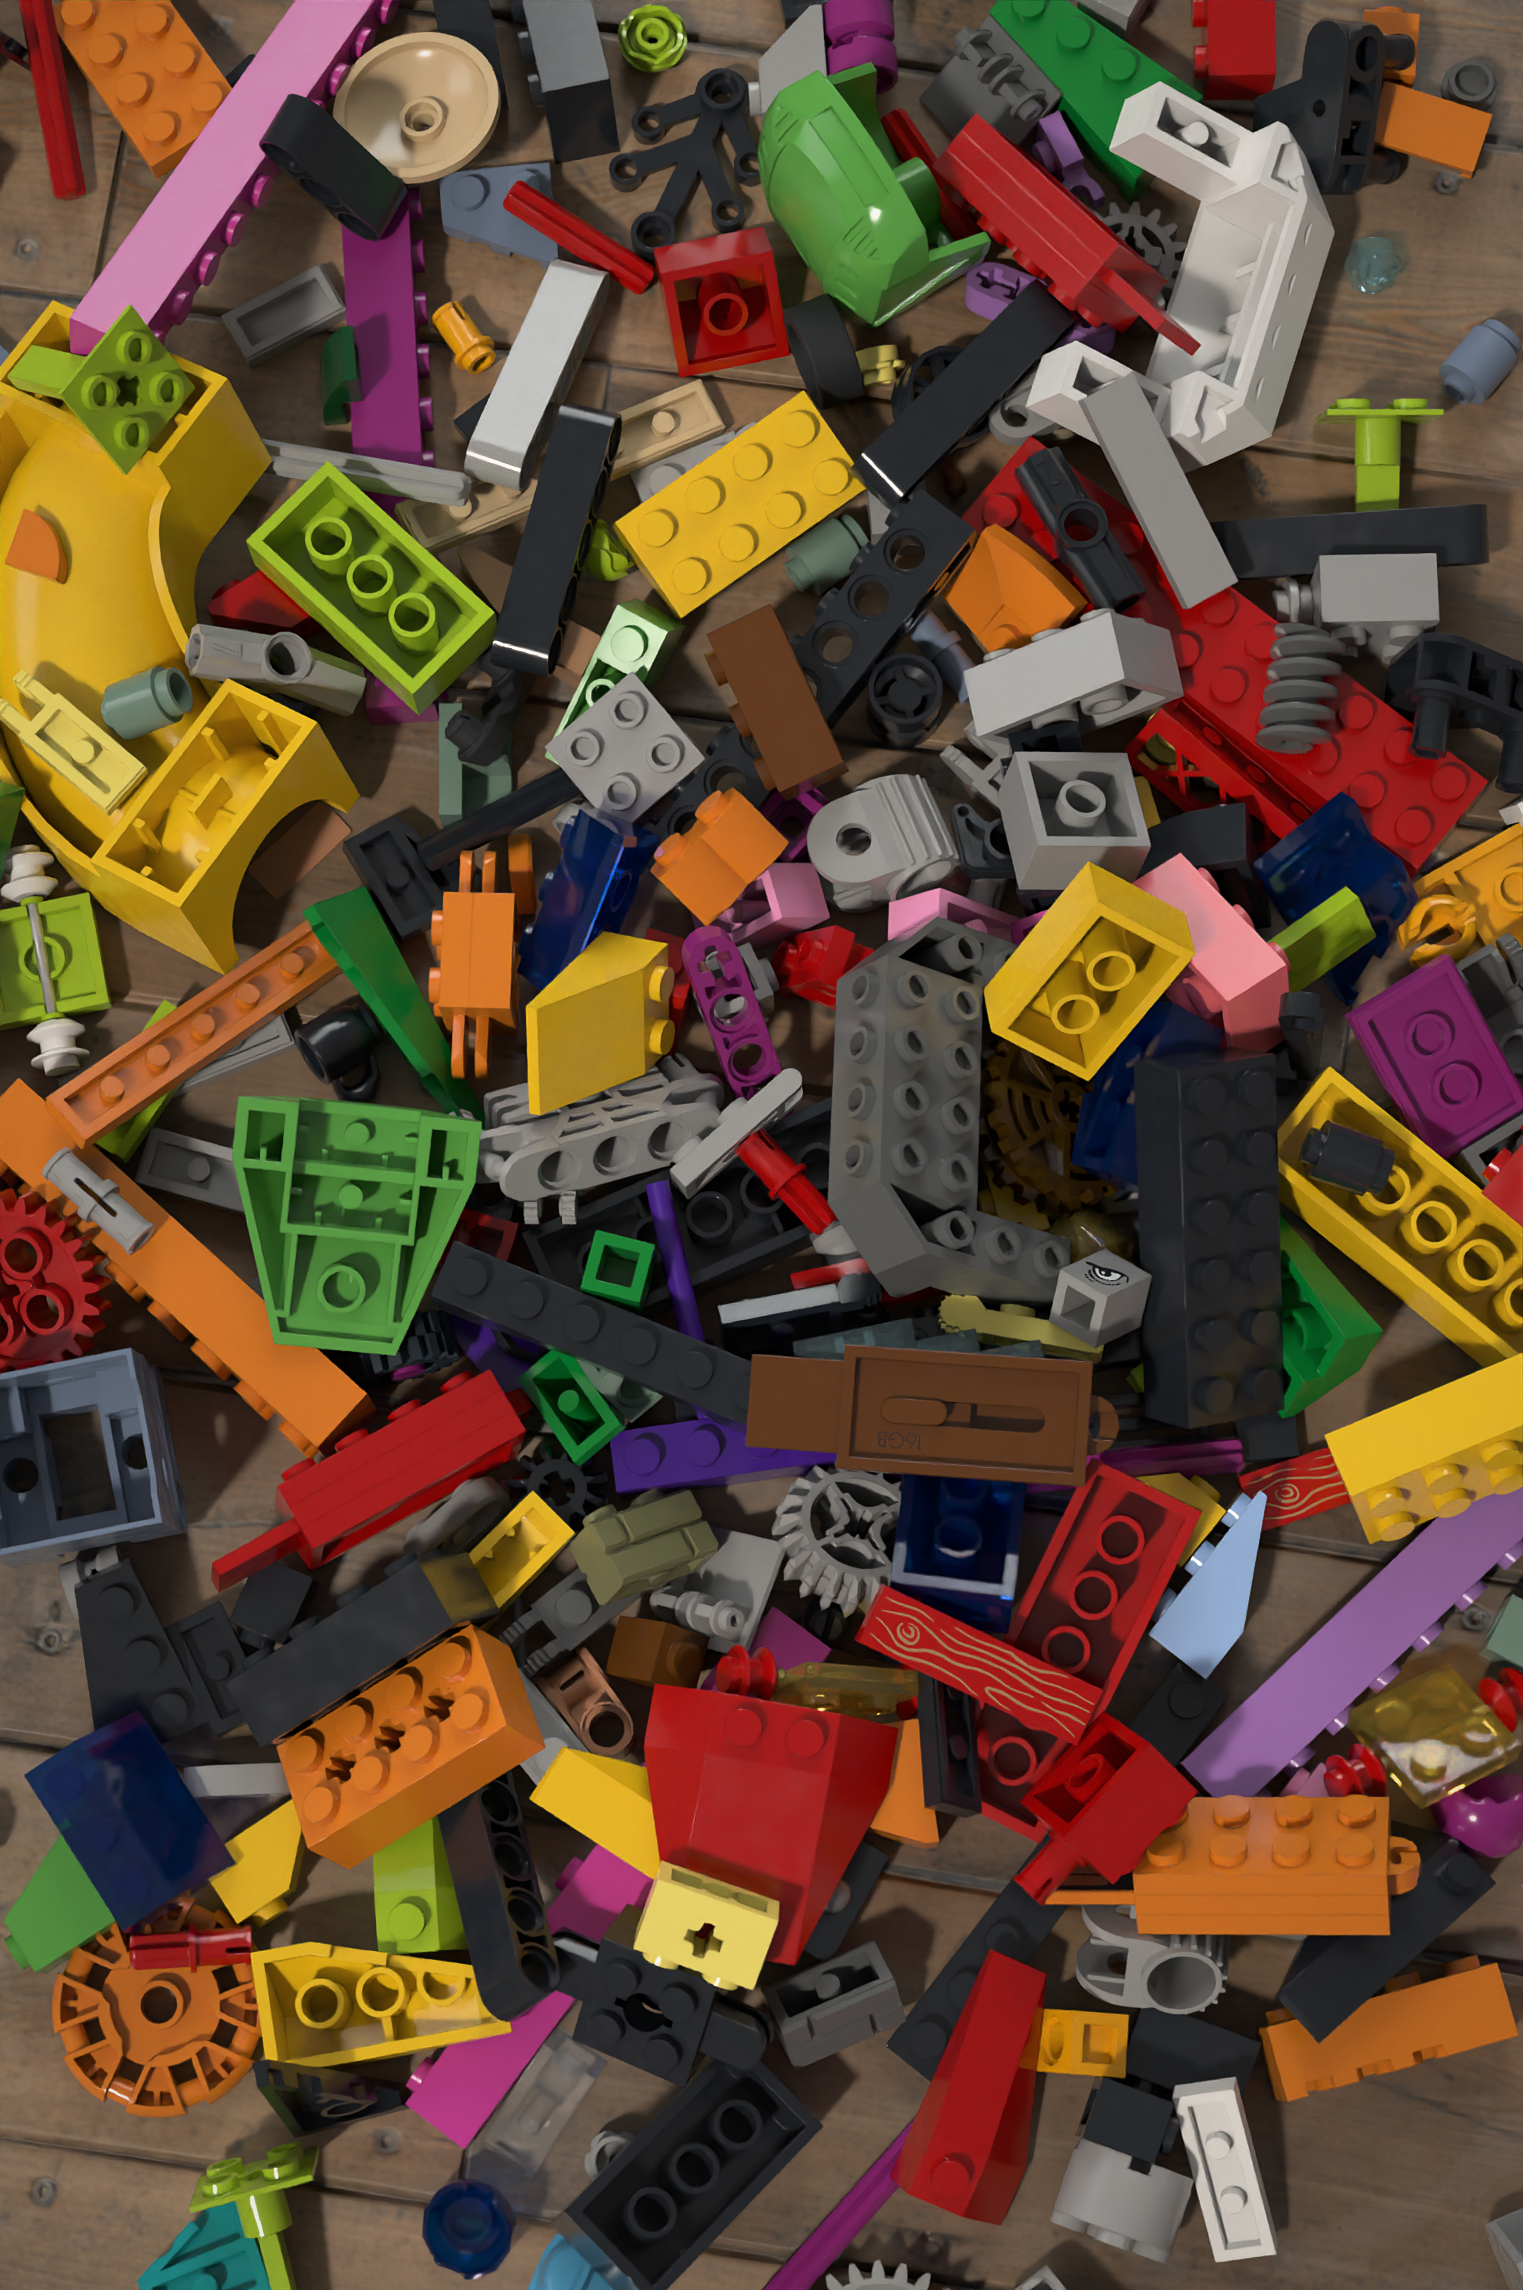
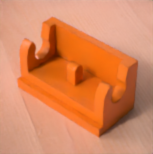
M1385 81L1380 94L1373 149H1375L1376 145H1380L1461 171L1460 176L1471 179L1493 114Z

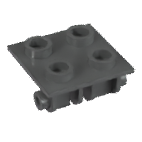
M988 15L975 32L970 27H966L955 36L953 44L957 47L956 55L919 99L954 138L974 114L977 113L1020 146L1038 125V120L1044 118L1064 94L992 15Z

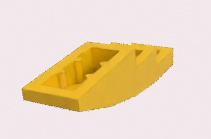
M533 1490L468 1554L501 1611V1614L479 1627L485 1632L576 1534Z

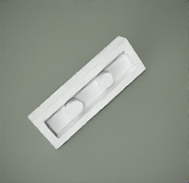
M1236 2077L1176 2085L1173 2093V2102L1175 2103L1177 2117L1180 2119L1179 2125L1215 2262L1275 2255L1278 2239Z

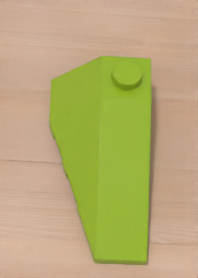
M436 1815L373 1854L378 1952L410 1956L469 1950L441 1829Z

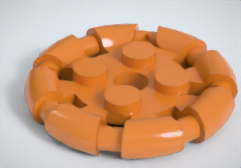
M170 1893L160 1895L120 1922L112 1925V1929L104 1935H100L90 1944L73 1951L74 1953L71 1955L63 1974L57 1972L52 1995V2023L54 2034H61L68 2054L63 2057V2060L73 2076L91 2095L103 2103L109 2098L126 2106L125 2112L127 2114L149 2118H170L188 2114V2107L205 2100L211 2105L234 2089L248 2074L253 2063L256 2062L251 2059V2056L260 2036L262 2037L252 1965H232L239 1986L223 1993L214 1971L230 1965L197 1967V1973H191L190 1967L135 1970L131 1967L126 1933L141 1927L145 1928L146 1933L182 1931L186 1927L189 1928V1924H195L196 1930L242 1927L236 1923L234 1918L220 1908L214 1913L196 1905L197 1898ZM252 1939V1953L258 1952L259 1950ZM94 1963L111 1969L102 1991L85 1984ZM157 1987H166L174 1993L177 1999V2009L170 2020L159 2024L148 2018L145 2013L144 2002L150 1991ZM99 2017V2022L106 2039L91 2045L83 2024ZM221 2019L238 2026L229 2048L212 2041L221 2028ZM125 2057L135 2063L144 2065L137 2083L119 2076V2070ZM192 2060L198 2077L179 2084L171 2066Z

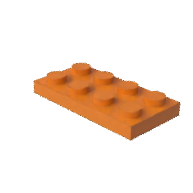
M62 0L54 5L53 11L59 40L156 179L177 167L230 93L232 87L169 0Z

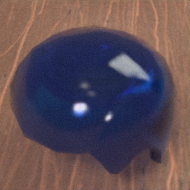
M467 2178L452 2181L438 2189L424 2209L422 2237L430 2254L433 2256L435 2264L462 2275L464 2280H475L495 2272L513 2247L516 2230L513 2209L504 2194L493 2185Z

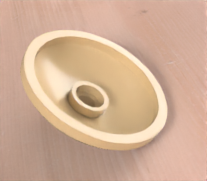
M416 32L389 39L369 50L355 62L336 93L333 118L403 184L422 183L439 179L455 172L469 163L485 147L499 119L501 94L497 78L490 63L474 46L448 34ZM432 126V127H430L429 129H427V130H425V131H420L421 129H423V128H425V127Z

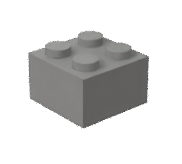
M1436 553L1319 555L1310 582L1313 600L1311 626L1328 632L1331 638L1340 640L1346 645L1345 653L1329 655L1327 660L1341 666H1347L1357 663L1359 658H1382L1383 663L1390 665V660L1416 636L1435 632L1440 620Z
M1014 753L997 794V799L1019 890H1065L1088 861L1129 883L1134 882L1148 855L1151 843L1127 753Z

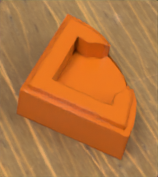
M24 508L5 564L14 569L64 585L67 573L66 555L63 554L62 545L56 532L49 522Z
M528 834L508 835L509 873L512 894H515L520 915L533 914L535 909H537V894L533 873L532 839L528 837Z

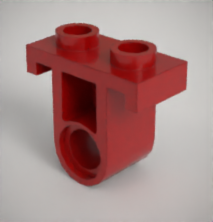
M836 925L786 937L785 941L776 949L771 962V967L780 986V989L773 993L787 999H793L796 994L836 1011L837 980L875 950L854 942L855 933Z

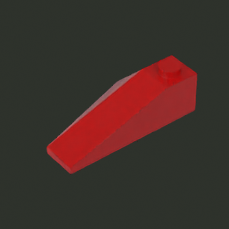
M991 1948L989 1949L889 2176L907 2194L963 2218L999 2226L1002 2225L1026 2170L1047 1979L1045 1972Z

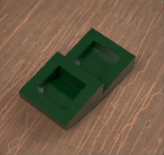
M353 325L341 326L327 340L321 352L320 377L325 426L347 424L346 402L363 401L360 349Z

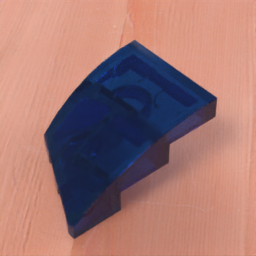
M1341 791L1256 860L1253 866L1288 927L1345 886L1359 897L1376 937L1321 976L1336 997L1346 1006H1349L1359 995L1354 985L1372 956L1379 959L1383 957L1392 943L1396 929L1406 921L1411 910L1418 902L1419 897L1402 860L1373 840L1356 801Z

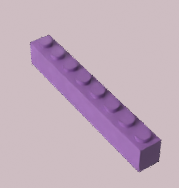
M1523 1487L1509 1494L1498 1495L1494 1493L1474 1501L1467 1510L1449 1518L1437 1517L1176 1768L1204 1797H1223L1226 1795L1271 1797L1272 1793L1265 1785L1281 1770L1289 1777L1294 1775L1316 1753L1308 1744L1324 1728L1333 1736L1359 1712L1351 1702L1368 1686L1377 1694L1402 1671L1395 1660L1411 1645L1419 1653L1425 1649L1445 1629L1438 1619L1453 1604L1463 1612L1488 1588L1480 1579L1496 1563L1505 1571L1523 1555Z

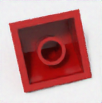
M763 226L653 248L663 307L680 378L790 356L783 322V311L773 250Z

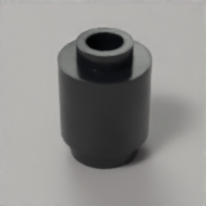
M1326 1120L1320 1130L1312 1127L1308 1131L1300 1151L1299 1160L1307 1164L1306 1176L1359 1196H1363L1366 1192L1378 1196L1384 1189L1390 1176L1395 1152L1392 1149L1383 1147L1382 1139Z

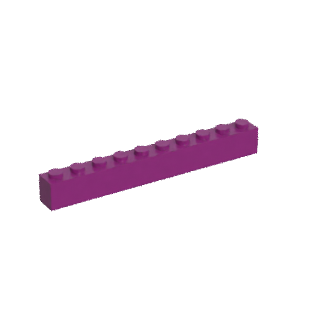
M404 184L408 191L407 195L379 241L373 242L363 239L342 225L347 326L353 325L358 341L363 401L350 402L353 454L437 468L435 451H425L424 432L434 431V411L432 397H422V379L432 377L429 344H420L419 326L429 325L426 291H417L416 273H426L423 238L414 239L413 221L423 220L422 193L420 186L411 187L410 184ZM361 490L401 526L394 512L395 506L410 498ZM363 665L364 676L367 678L364 687L365 708L371 726L439 721V702L449 701V688L418 715Z

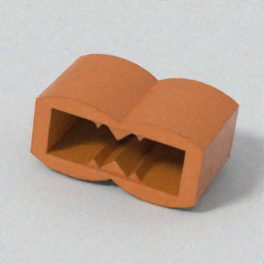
M733 787L724 794L721 791H716L708 796L695 812L698 820L693 827L683 836L679 833L671 835L658 847L654 854V859L657 862L650 870L705 926H708L723 914L740 896L746 886L762 874L789 843Z

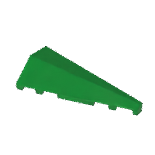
M363 886L314 903L304 910L302 914L310 930L375 1014L384 1034L443 1112L449 1114L454 1111L456 1116L460 1117L459 1110H467L476 1120L482 1121L481 1128L485 1131V1114L466 1079H453L451 1068L452 1051L366 887Z
M1280 1215L1285 1410H1280L1278 1413L1281 1418L1295 1416L1360 1371L1382 1335L1383 1330Z

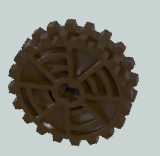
M1002 1037L988 1043L989 1049L985 1048L981 1051L978 1145L980 1150L978 1151V1163L980 1166L989 1165L994 1171L992 1182L999 1189L1009 1186L1014 1190V1201L1021 1206L1034 1201L1038 1213L1048 1215L1058 1208L1062 1216L1079 1211L1081 1207L1084 1210L1099 1202L1103 1196L1108 1198L1123 1189L1122 1183H1127L1134 1179L1137 1175V1168L1133 1163L1137 1162L1135 1091H1133L1130 1085L1134 1074L1129 1066L1120 1067L1116 1062L1117 1050L1111 1054L1088 1082Z

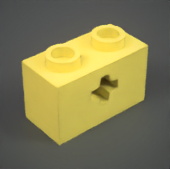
M661 1860L636 1929L633 1949L643 1952V1957L647 1961L659 1967L677 1969L679 1965L702 1972L703 1978L717 1987L736 1990L738 1986L753 1990L778 1924L780 1901ZM704 1922L714 1925V1931H710L706 1939L695 1936L696 1931L701 1929Z

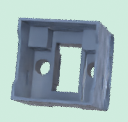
M126 1348L0 1374L1 1564L13 1568L63 1558L65 1553L123 1541L137 1543L188 1532L187 1512L165 1390L157 1364L151 1363L143 1354H139L132 1348ZM99 1410L116 1509L61 1520L59 1509H63L64 1505L52 1438L46 1435L43 1418L51 1420ZM143 1438L148 1467L134 1469L128 1460V1452L131 1445ZM33 1462L38 1469V1481L30 1491L18 1493L12 1485V1474L20 1464Z

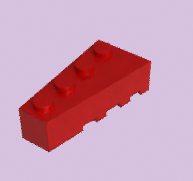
M1191 0V27L1201 28L1202 45H1194L1193 79H1203L1204 100H1255L1256 97L1272 91L1276 77L1275 0Z

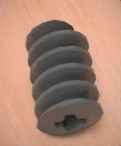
M1278 623L1274 627V635L1278 639L1270 647V655L1275 662H1272L1267 667L1266 672L1267 679L1272 684H1269L1263 690V701L1268 706L1264 707L1259 715L1260 724L1265 729L1260 730L1256 734V742L1261 747L1273 752L1304 754L1312 750L1313 745L1331 742V733L1316 726L1317 722H1328L1335 719V711L1320 705V701L1335 699L1339 695L1338 688L1325 683L1324 678L1342 675V666L1327 660L1329 655L1345 653L1346 645L1340 640L1331 638L1328 632L1311 625Z

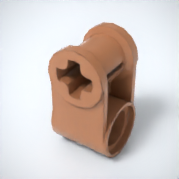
M582 1644L575 1650L576 1656L549 1676L546 1677L540 1674L534 1678V1681L562 1720L569 1723L590 1753L622 1760L634 1750L637 1742V1728L629 1712L613 1692V1685ZM606 1717H615L624 1723L625 1732L623 1738L612 1747H601L593 1741L595 1725Z

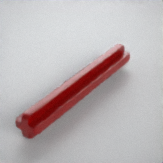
M18 0L53 196L56 199L72 201L83 197L86 193L52 0Z

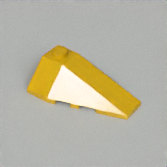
M562 1746L529 1799L654 1880L660 1860L647 1767Z
M306 1942L250 1953L266 2060L271 2059L335 2070L513 2033L512 2022H504L497 2019L483 2005L472 1965L316 1942Z

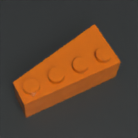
M1473 1955L1442 1964L1445 1976L1428 1981H1421L1419 1971L1392 1977L1384 1985L1386 1992L1371 1996L1319 2044L1287 2007L1266 2012L1268 2025L1254 2028L1257 2041L1261 2043L1260 2051L1274 2100L1293 2101L1307 2097V2092L1313 2090L1322 2091L1359 2082V2080L1365 2079L1364 2076L1375 2073L1380 2075L1423 2063L1424 2060L1429 2058H1442L1519 2036L1498 1964L1491 1963L1481 1966L1478 1955Z

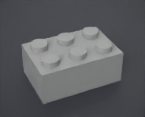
M1105 608L1084 614L1080 618V624L1068 629H1050L1039 632L1031 638V644L1019 649H1001L988 653L983 657L984 663L963 671L977 737L1009 745L1008 734L1071 721H1077L1080 736H1083L1184 696L1170 631L1146 623L1142 618L1126 617L1115 613L1114 609Z

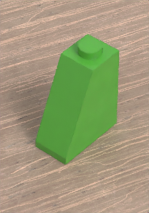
M95 1788L86 1794L4 1919L6 1926L11 1932V1935L5 1938L4 1941L11 1955L23 1970L31 1966L35 1973L47 1974L70 1959L74 1953L73 1951L90 1944L100 1935L110 1931L112 1925L120 1922L160 1895L169 1893L107 1791Z

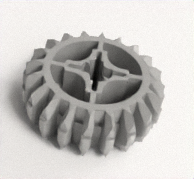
M835 1463L829 1466L827 1471L815 1466L812 1470L808 1471L805 1479L798 1477L797 1481L791 1484L786 1497L781 1499L777 1507V1517L772 1527L771 1539L778 1542L779 1548H781L780 1542H782L783 1548L786 1549L782 1562L787 1563L783 1571L784 1581L800 1580L802 1582L799 1589L800 1598L815 1593L821 1597V1611L830 1607L833 1602L840 1604L844 1618L853 1614L857 1606L866 1615L881 1584L906 1596H910L902 1480L892 1485L884 1480L885 1473L875 1472L872 1475L864 1471L838 1470ZM815 1514L822 1523L820 1531L824 1536L819 1541L816 1540L810 1522V1518ZM886 1536L889 1537L894 1549L895 1561L892 1563L884 1554L887 1547L883 1543L882 1538Z

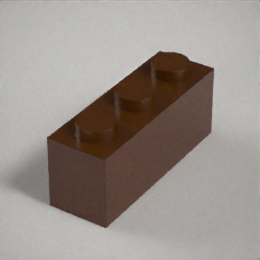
M771 604L707 634L713 651L705 654V659L718 686L720 687L728 682L738 703L728 707L742 738L745 739L753 735L762 756L753 759V763L767 792L777 788L782 797L788 801L850 772L783 625Z

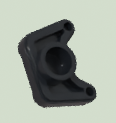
M965 803L955 805L951 811L950 824L955 846L960 856L959 863L963 874L974 880L1017 879L1002 818L996 819L993 822H987L970 805Z

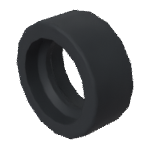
M826 294L785 309L783 311V322L788 342L800 375L816 406L820 410H826L862 396L864 394V383L859 362L844 322L829 296Z

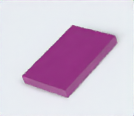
M1441 954L1344 1015L1405 1128L1444 1160L1452 1157L1523 1112V1090L1450 955Z

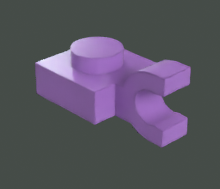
M1057 111L1038 120L1036 143L1032 145L1035 160L1074 196L1082 195L1086 197L1093 210L1104 206L1105 195L1098 183L1087 175L1083 167L1084 158L1060 112Z

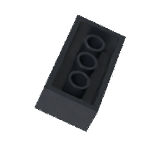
M436 1548L419 1558L416 1553L408 1554L383 1570L387 1578L385 1581L371 1589L368 1584L361 1585L338 1598L335 1603L339 1610L323 1620L320 1615H316L292 1628L288 1632L291 1642L276 1651L273 1646H268L243 1660L240 1664L244 1672L226 1683V1686L260 1748L285 1742L470 1624L479 1628L501 1614L467 1551L443 1554L440 1548Z
M712 2058L689 2081L687 2086L682 2088L551 2221V2224L613 2290H667L824 2126L760 2060L757 2065L744 2071L716 2058Z

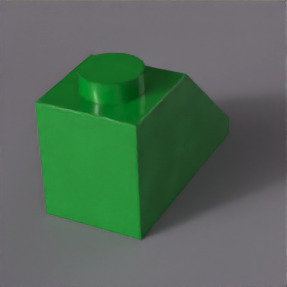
M551 1350L517 1379L573 1462L579 1467L626 1428L624 1415L593 1386L575 1358Z

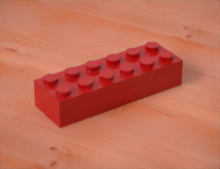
M1095 1457L1090 1459L1086 1468L1085 1486L1076 1488L1002 1642L1103 1690L1086 1729L1103 1711H1106L1203 1510ZM974 1697L982 1800L981 1815L1041 1844L1047 1828L1020 1801L1072 1744Z

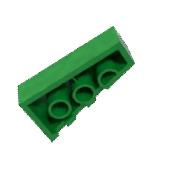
M998 0L989 10V15H992L1064 94L1052 107L1051 114L1057 111L1060 112L1070 133L1087 151L1086 157L1100 173L1104 171L1119 188V195L1131 207L1132 203L1139 199L1156 176L1109 151L1125 99L1158 82L1168 85L1202 104L1203 95L1066 0Z

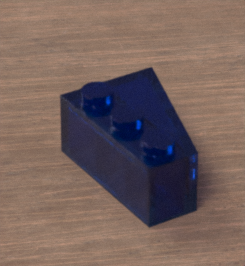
M1156 1001L1096 1072L1093 1094H1083L1071 1164L1122 1190L1138 1193L1134 1061L1217 1049L1225 1031L1174 1003Z

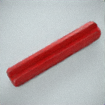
M896 108L890 113L885 114L880 119V122L902 164L914 157H919L933 175L941 198L940 222L955 241H959L985 232L976 223L978 219L970 211L965 212L942 192L943 187L948 182L932 168V165L938 158L907 112L902 108Z
M516 181L503 201V207L506 211L596 269L608 272L610 278L633 293L640 295L645 291L656 271L652 264L524 181Z

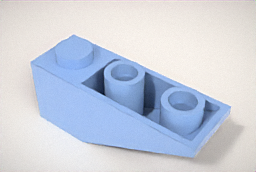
M1261 1491L1257 1493L1253 1500L1244 1493L1240 1495L1221 1520L1230 1528L1216 1547L1205 1540L1184 1567L1193 1577L1179 1595L1168 1588L1160 1598L1150 1618L1156 1624L1148 1634L1205 1679L1208 1678L1244 1630L1267 1495Z

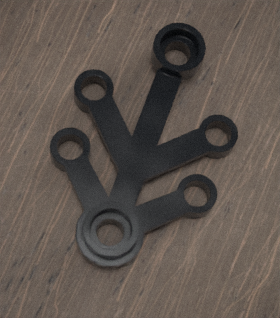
M728 68L713 69L699 80L695 94L657 108L654 106L641 107L633 115L632 127L634 137L644 145L659 143L664 138L666 128L699 118L690 135L635 155L629 153L619 154L612 159L609 165L612 186L624 193L633 192L638 189L643 182V177L676 165L655 210L642 213L634 220L631 226L633 250L646 261L655 262L653 248L644 244L647 237L657 235L663 238L664 242L659 247L676 244L674 224L698 174L701 176L712 203L711 221L713 227L718 232L727 234L739 231L744 225L745 213L743 203L733 196L712 145L722 126L736 154L734 158V175L737 181L747 187L761 184L759 170L755 173H746L741 169L742 164L747 161L758 163V149L755 147L743 114L749 107L748 84L737 72ZM720 93H726L732 97L731 102L726 104L715 103L712 99ZM645 120H654L659 124L657 129L649 132L639 127ZM623 167H631L636 171V174L630 179H622L616 173ZM727 208L733 209L738 213L737 217L731 221L720 219L718 214L721 210Z

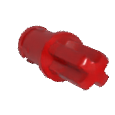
M764 1127L751 1134L739 1146L736 1155L770 1189L768 1196L772 1200L780 1197L812 1233L820 1235L836 1222L838 1218L830 1208L828 1200L804 1176L807 1171L805 1164L797 1165Z
M189 1924V1930L135 1933L131 1935L129 1941L130 1964L132 1969L135 1970L190 1967L191 1973H197V1967L252 1965L250 1953H252L251 1925L196 1930L195 1924Z

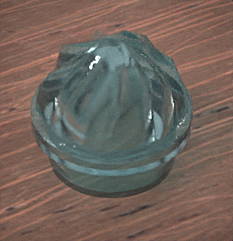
M1366 237L1356 240L1351 245V254L1345 258V271L1352 287L1368 295L1381 294L1382 291L1392 288L1395 276L1401 270V258L1396 254V245L1393 241L1386 238Z

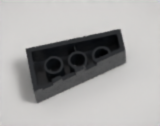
M509 0L514 22L524 20L525 29L517 31L521 56L524 65L531 63L534 65L535 72L527 74L533 108L543 106L555 165L619 152L620 144L610 77L591 0Z

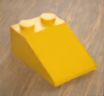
M603 931L526 1006L529 1114L539 1116L642 1076L663 1055L670 1051L675 1035L674 1022L669 1020V997L674 985V971L671 967H668L667 943Z

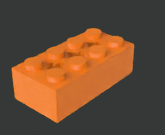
M470 1624L276 1748L308 1849L347 1869H351L540 1752L546 1746L511 1648L475 1625Z

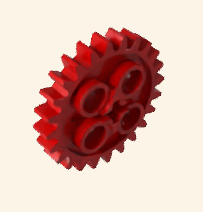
M8 1188L0 1193V1239L2 1240L0 1241V1315L4 1317L8 1325V1330H6L0 1324V1374L77 1359L78 1356L81 1357L95 1346L90 1337H94L105 1330L106 1325L95 1315H99L111 1307L110 1301L97 1295V1291L111 1283V1278L97 1275L94 1270L95 1266L106 1259L105 1255L98 1253L88 1254L85 1248L92 1241L94 1234L88 1232L77 1236L72 1230L76 1225L78 1215L73 1213L60 1220L56 1217L58 1200L53 1199L38 1208L36 1191L32 1190L20 1196L18 1200L13 1188ZM25 1240L35 1248L37 1260L27 1251ZM47 1296L57 1305L59 1315L55 1314L48 1306Z

